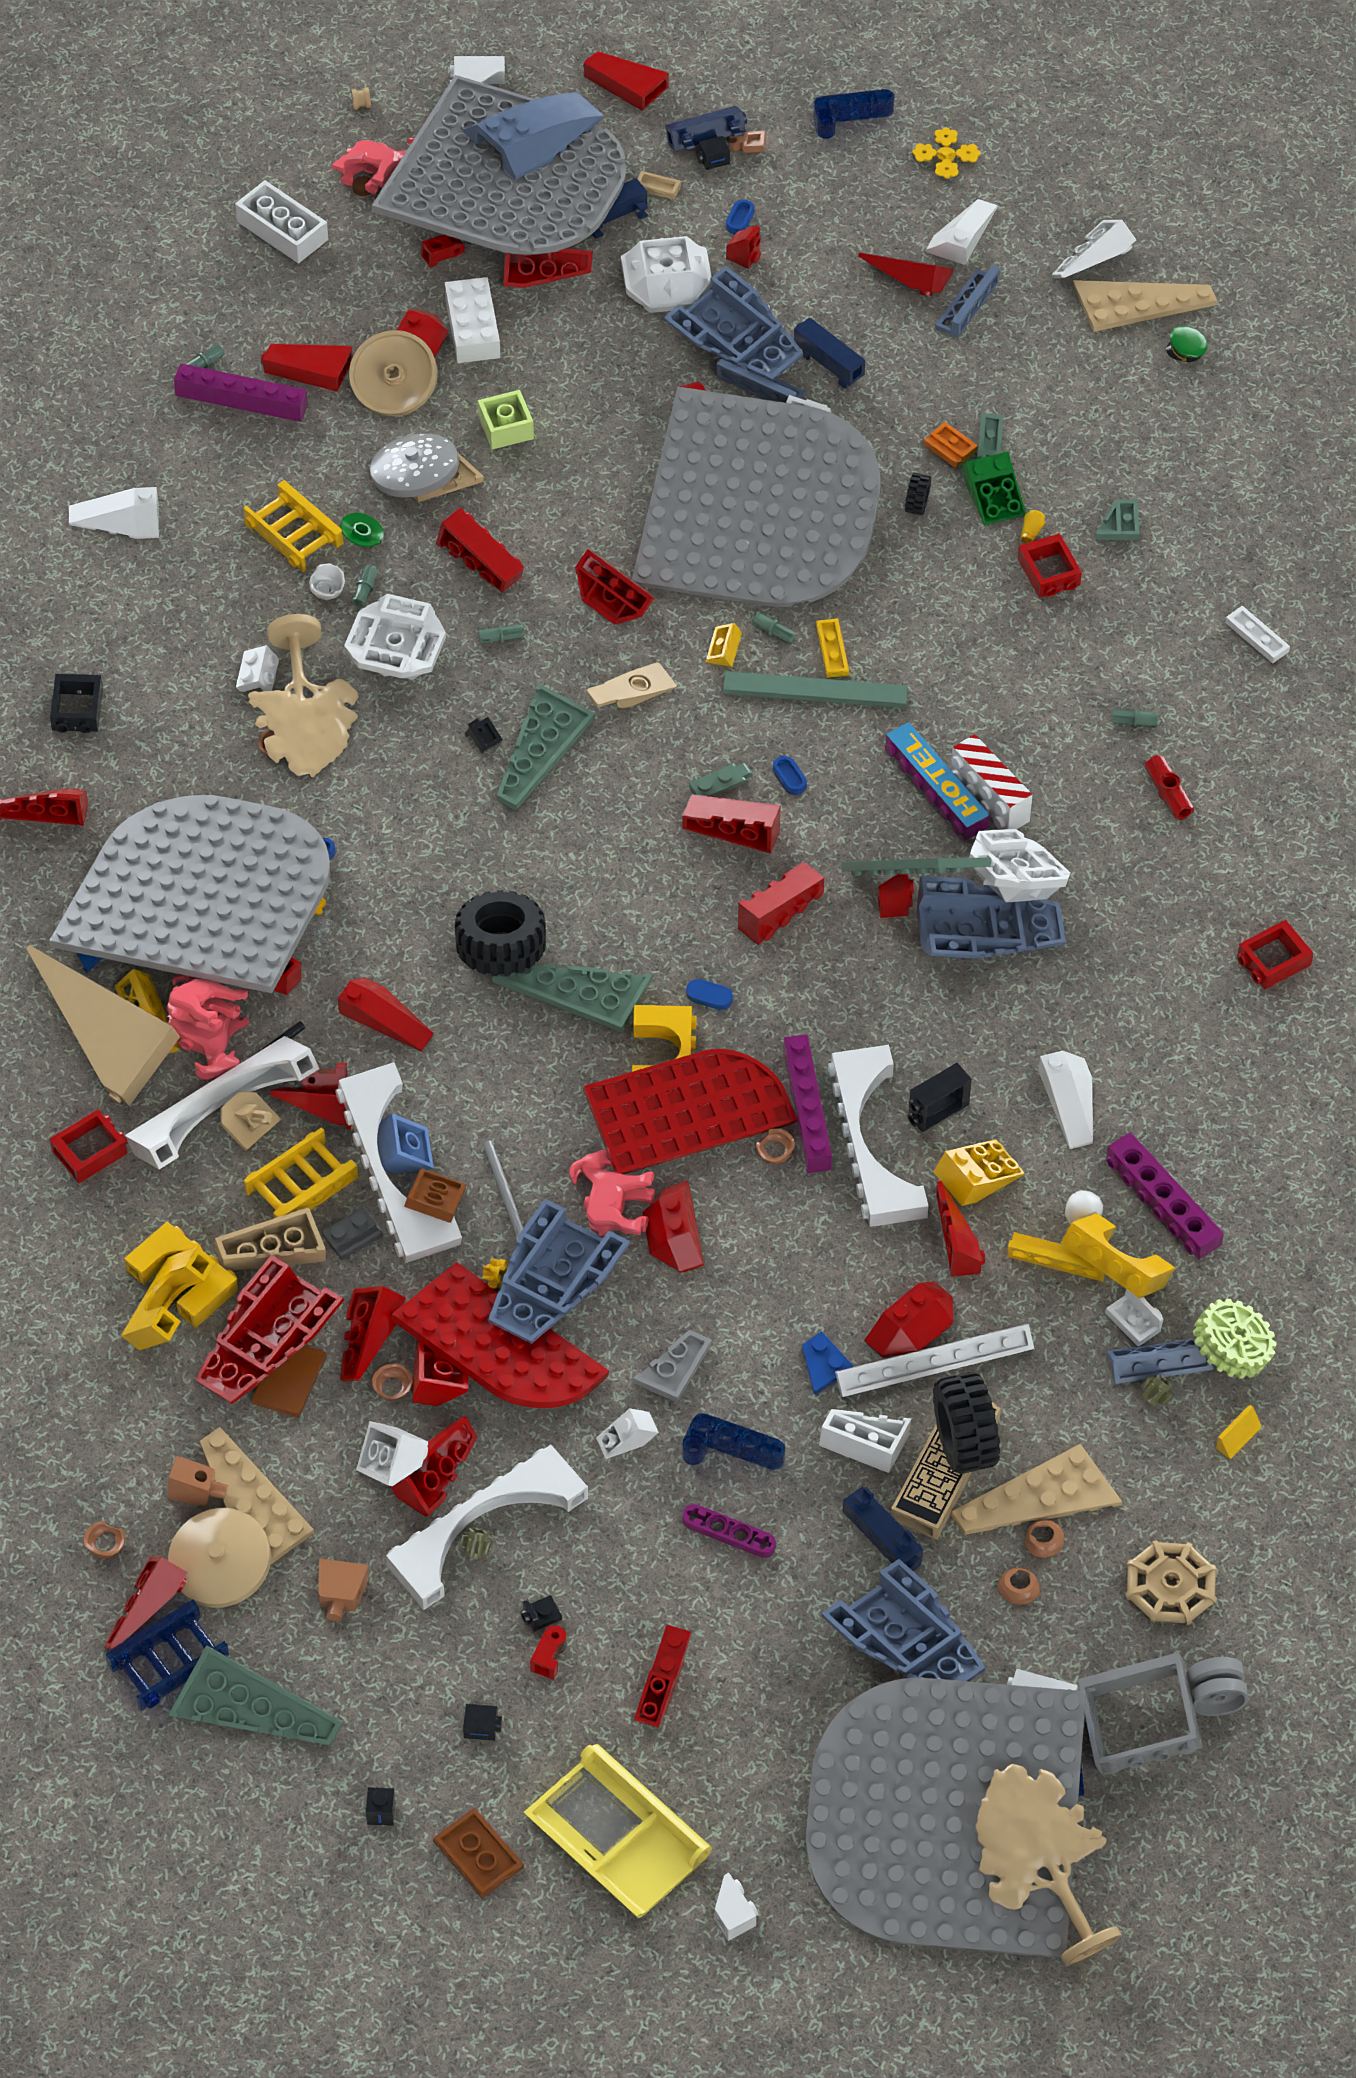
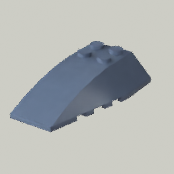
M578 92L563 93L542 97L496 113L465 128L464 133L476 144L487 140L503 155L502 168L516 180L553 161L557 153L561 154L566 150V146L569 143L576 142L580 134L588 132L603 119L604 115Z
M724 266L710 278L711 289L689 308L684 309L681 305H678L664 317L668 324L694 345L771 381H774L803 356L802 350L790 334L786 333L781 322L771 313L769 306L762 301L758 291L727 266Z
M931 876L920 877L916 914L922 951L930 956L977 959L1065 945L1066 943L1060 903L1045 899L1005 902L989 885H976L973 880Z
M544 1199L518 1236L516 1248L510 1258L508 1270L502 1280V1286L497 1294L488 1322L532 1344L605 1281L630 1245V1241L611 1231H608L604 1238L566 1220L565 1208Z
M900 1559L880 1572L879 1586L848 1607L840 1600L821 1613V1617L855 1648L908 1678H932L970 1682L985 1671L984 1664L970 1643L965 1641L962 1631L958 1625L953 1623L950 1613L945 1606L941 1605L936 1592Z

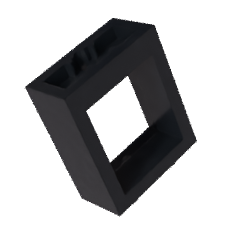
M55 674L50 713L52 731L61 733L68 731H80L82 733L98 732L103 694L101 675ZM61 694L93 695L91 714L59 713Z
M958 1063L953 1064L910 1090L907 1117L913 1127L917 1126L924 1132L969 1105L972 1079Z

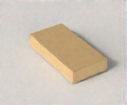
M641 171L638 177L647 193L675 200L681 187L680 180Z

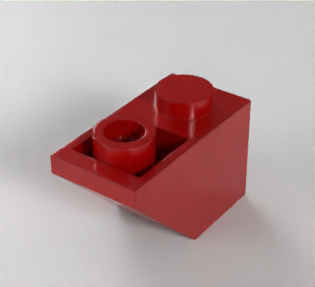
M755 225L738 231L726 245V259L747 269L753 263L756 264L761 256L760 227Z
M898 873L878 886L877 900L880 918L908 916L909 907H913L912 893H914L913 879H909L908 874Z

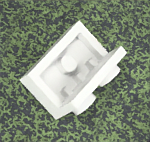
M267 645L244 651L236 685L239 691L245 692L259 687L263 691H272L279 658Z
M1127 1289L1125 1296L1106 1308L1105 1314L1138 1347L1161 1332L1163 1317L1157 1308H1153L1146 1301L1145 1297L1138 1298Z

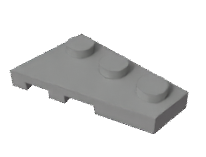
M691 1330L687 1331L668 1347L666 1353L658 1359L655 1358L642 1373L635 1375L633 1383L678 1403L711 1347L712 1340Z

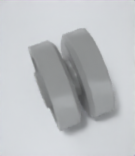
M1214 1657L1195 1663L1187 1670L1195 1712L1199 1715L1216 1716L1231 1714L1247 1705L1249 1695L1246 1683H1244L1245 1675L1241 1661L1230 1657Z

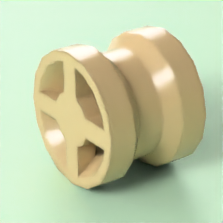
M368 87L359 91L351 89L354 110H359L360 107L371 108Z

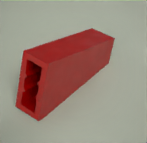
M599 51L588 57L583 64L585 78L641 111L669 88V73Z
M270 344L267 351H264L262 354L261 364H263L264 373L338 392L350 368L353 353L350 346Z

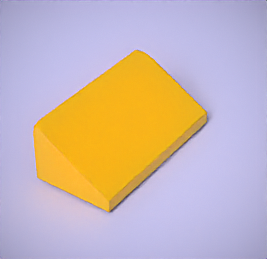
M735 623L715 627L706 663L728 667L733 666L742 635L741 630Z
M1248 1405L1218 1436L1216 1449L1229 1459L1261 1429V1423L1253 1406Z

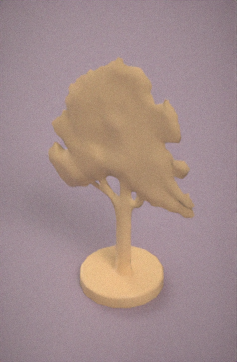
M290 614L272 621L267 628L268 641L273 646L290 650L293 673L292 682L285 687V691L250 692L248 694L250 698L248 702L253 708L258 707L265 713V715L257 718L255 725L259 728L267 726L269 730L274 731L275 735L264 739L268 756L275 763H278L279 759L285 757L289 762L288 768L297 776L310 774L311 777H315L321 769L330 762H334L336 757L340 756L344 748H347V740L350 736L347 729L351 728V724L358 718V715L353 710L345 707L344 703L347 702L354 705L358 699V693L343 679H336L326 684V686L311 684L307 681L303 671L301 648L309 647L319 640L322 635L321 623L310 615ZM303 686L313 692L312 698L304 697ZM291 688L294 689V694H291Z
M1011 1764L1004 1771L994 1770L991 1785L987 1789L985 1798L981 1800V1807L977 1816L978 1822L975 1824L978 1832V1842L984 1846L981 1851L982 1859L979 1870L983 1874L996 1875L1000 1878V1881L997 1883H989L990 1890L988 1895L994 1903L1008 1909H1020L1023 1902L1028 1898L1030 1891L1048 1888L1059 1896L1082 1939L1081 1942L1072 1946L1061 1955L1064 1965L1069 1966L1105 1949L1122 1937L1119 1928L1116 1926L1094 1934L1068 1885V1877L1071 1874L1070 1864L1080 1861L1096 1849H1102L1107 1839L1102 1836V1831L1094 1826L1089 1830L1077 1824L1084 1818V1806L1076 1804L1069 1810L1057 1804L1066 1793L1065 1788L1055 1778L1053 1773L1040 1769V1775L1035 1781L1028 1776L1027 1770L1024 1767ZM1061 1864L1064 1866V1872H1061L1059 1869ZM1042 1866L1046 1867L1050 1871L1053 1880L1041 1879L1037 1875V1871Z

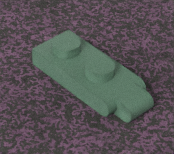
M988 413L981 414L977 459L1001 452L1004 416Z
M733 763L690 782L689 788L694 795L717 797L746 784V779L752 777L753 773L745 763L738 766Z

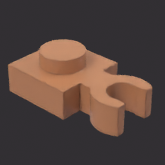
M765 131L744 132V136L729 137L731 143H728V146L732 152L739 151L740 149H743L744 153L765 152L767 139Z

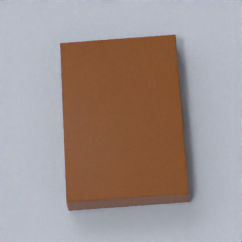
M420 1169L404 1207L451 1223L467 1185L434 1172Z
M303 1346L259 1383L252 1398V1404L300 1418L327 1357L326 1352Z
M476 1808L470 1810L433 1838V1842L481 1898H484L524 1868L523 1862Z

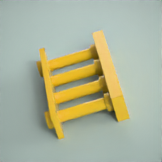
M283 480L277 484L278 498L256 513L248 506H245L243 508V520L249 529H254L282 553L292 567H298L304 572L306 570L305 558L326 543H331L336 548L344 544L343 530ZM282 505H287L292 509L291 512L272 525H268L263 520V518ZM296 518H303L307 522L286 538H283L277 532ZM310 531H318L322 535L300 551L292 545Z
M321 1127L317 1131L309 1133L304 1140L258 1171L251 1172L243 1180L244 1189L247 1195L257 1190L275 1209L273 1215L274 1218L308 1207L311 1211L359 1178L358 1166L352 1159L345 1164H341L323 1145L326 1143L325 1131ZM315 1150L334 1171L326 1177H321L304 1157ZM296 1163L314 1185L307 1190H301L286 1174L285 1170ZM277 1177L295 1198L288 1203L282 1204L265 1184Z

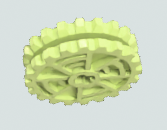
M1220 1299L1216 1300L1214 1304L1211 1303L1194 1325L1196 1328L1193 1330V1335L1197 1337L1195 1344L1200 1346V1354L1208 1358L1207 1362L1210 1365H1216L1219 1372L1224 1370L1230 1377H1233L1235 1374L1239 1379H1243L1246 1375L1251 1378L1255 1374H1259L1274 1356V1348L1276 1347V1342L1272 1340L1275 1337L1274 1332L1268 1329L1270 1327L1269 1323L1261 1319L1262 1315L1260 1313H1254L1253 1307L1249 1305L1245 1307L1238 1300L1236 1303H1233L1231 1299H1226L1224 1302Z

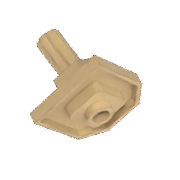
M239 1091L221 1108V1126L245 1151L281 1120L265 1101L254 1092Z

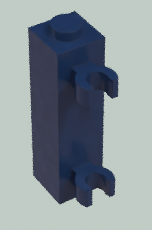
M732 106L667 124L665 129L668 145L674 151L689 150L699 145L700 141L719 136L725 138L742 135V132H746L745 124H747V117L744 111H741L737 106Z
M637 178L624 183L606 218L592 234L595 239L603 236L600 229L607 222L635 211L639 219L648 216L645 212L648 209L647 190Z
M809 317L804 322L796 325L794 328V341L802 349L803 357L809 360L811 356L839 378L838 384L844 389L847 388V385L850 386L865 375V359Z
M860 1487L843 1500L842 1512L891 1563L900 1559L912 1571L921 1565L923 1548L914 1540L915 1537L908 1529L904 1530L874 1498V1494L867 1487Z

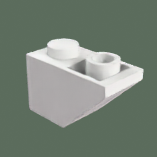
M629 1408L596 1439L605 1458L608 1459L644 1446L659 1432L649 1412Z
M730 1873L724 1875L715 1906L714 1919L728 1941L755 1927L756 1916L758 1915L753 1902H747L741 1883L737 1879L733 1880Z

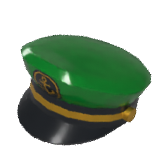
M1178 326L1170 334V342L1166 346V352L1175 360L1195 362L1206 352L1207 341L1196 329Z

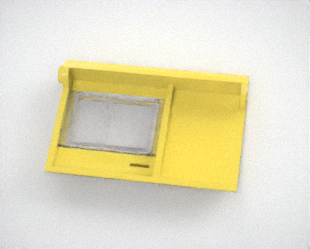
M599 1744L588 1745L580 1754L582 1758L580 1763L526 1809L524 1814L637 1918H641L691 1874L709 1856L712 1847Z

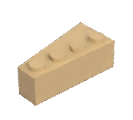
M309 1207L215 1238L217 1256L221 1266L226 1270L237 1271L261 1268L271 1255L288 1265L326 1261V1249Z

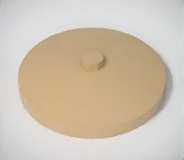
M398 330L381 332L367 339L355 352L349 369L350 384L358 401L368 410L385 416L407 415L420 408L432 395L438 374L435 358L428 345L419 337Z
M216 1508L195 1515L178 1530L169 1548L168 1561L188 1572L185 1576L187 1582L181 1591L186 1598L201 1606L223 1608L244 1601L262 1585L271 1564V1547L265 1531L253 1517L236 1509Z

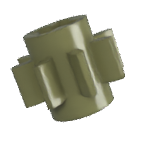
M1157 1375L1155 1378L1153 1376L1147 1377L1141 1385L1145 1389L1142 1394L1143 1398L1153 1406H1157L1159 1403L1161 1405L1167 1404L1173 1396L1169 1391L1172 1384L1161 1375Z
M470 1528L468 1533L463 1532L459 1547L464 1548L463 1554L465 1556L481 1559L483 1554L488 1555L492 1539H487V1531L479 1528Z

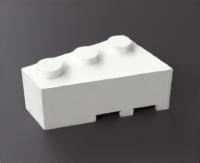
M831 1409L821 1428L819 1446L889 1473L909 1436L911 1418H903V1421L887 1419L886 1415H879V1418L863 1416L861 1412Z

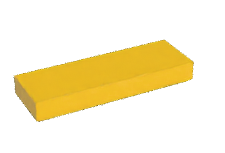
M838 618L816 621L826 677L849 676V667Z

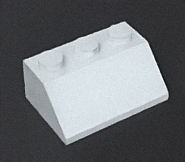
M370 1421L356 1470L386 1485L393 1486L422 1467L423 1460L428 1453V1441L397 1427Z

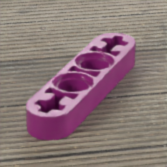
M689 1505L683 1510V1524L693 1531L761 1558H768L775 1552L776 1540L770 1533L700 1505ZM694 1513H697L698 1518H695L694 1521H691L690 1516H693ZM706 1517H708L706 1521V1526H703V1521H705ZM714 1522H721L725 1528L722 1531L716 1532L710 1526ZM742 1531L748 1535V1538L744 1541H738L734 1538V1534ZM752 1536H755V1541H753V1545H750L752 1542ZM765 1541L769 1542V1547L760 1548V1544H763Z

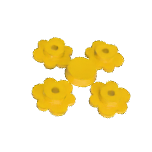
M947 127L942 130H936L934 133L936 137L935 142L941 143L944 147L936 151L930 144L924 145L919 143L912 151V155L915 156L918 162L931 161L932 157L937 155L941 163L936 164L935 174L943 176L945 179L958 175V165L952 163L955 156L961 158L962 162L974 163L981 155V152L977 150V146L974 144L968 146L961 145V148L956 152L948 147L951 143L957 142L956 137L958 133L956 130H950Z

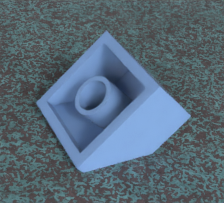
M393 1113L380 1122L377 1133V1147L380 1161L385 1171L392 1174H400L434 1168L427 1127Z

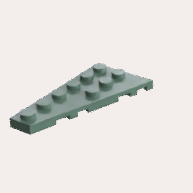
M538 683L534 699H532L530 704V710L527 717H525L515 744L514 753L511 755L507 772L504 774L498 790L497 801L517 811L595 720V713Z
M990 857L841 862L842 871H851V876H865V871H867V875H881V870H883V875H895L897 870H899V874H914L913 869H915L916 874H931V869L932 873H947V868H949V873L964 872V868L991 867Z
M547 963V966L534 965L530 969L525 968L519 974L516 972L510 976L498 974V976H493L492 980L493 983L622 1033L634 1013V1005L639 1004L653 980V974L644 973V976L632 975L629 971L611 973L606 969L578 966L561 968L556 967V964Z
M209 1646L205 1647L168 1716L332 1745L344 1723L342 1720Z

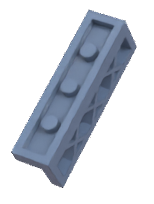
M992 265L987 273L976 269L936 323L935 328L959 338L999 283L1000 268ZM977 277L982 278V280L980 281L978 286H976L975 280L977 279ZM972 292V294L966 300L965 294ZM962 306L956 314L955 307ZM952 320L951 327L944 325V322Z
M722 358L717 363V378L765 400L786 403L789 395L800 399L805 396L806 391L777 378L774 381L768 380Z
M1196 1338L1107 1351L1108 1360L1112 1364V1375L1115 1384L1146 1380L1147 1377L1153 1376L1155 1378L1157 1375L1167 1377L1213 1370V1364L1210 1365L1207 1362L1208 1358L1200 1354L1201 1348L1195 1344Z

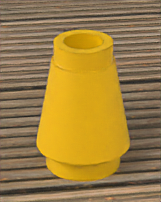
M1030 510L1025 514L1020 537L1022 542L1029 543L1034 541L1046 523L1045 515L1042 512Z

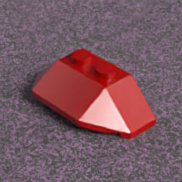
M408 309L397 328L398 331L411 333L423 340L430 348L434 358L449 334V330L438 315L419 309Z
M589 549L586 550L575 566L581 600L614 625L642 617L655 599L648 591Z
M684 1181L664 1188L653 1200V1203H650L642 1212L643 1216H648L649 1219L646 1236L650 1255L681 1273L705 1266L689 1182Z
M936 1281L916 1284L882 1313L864 1342L881 1357L901 1356L923 1350L953 1325V1296Z

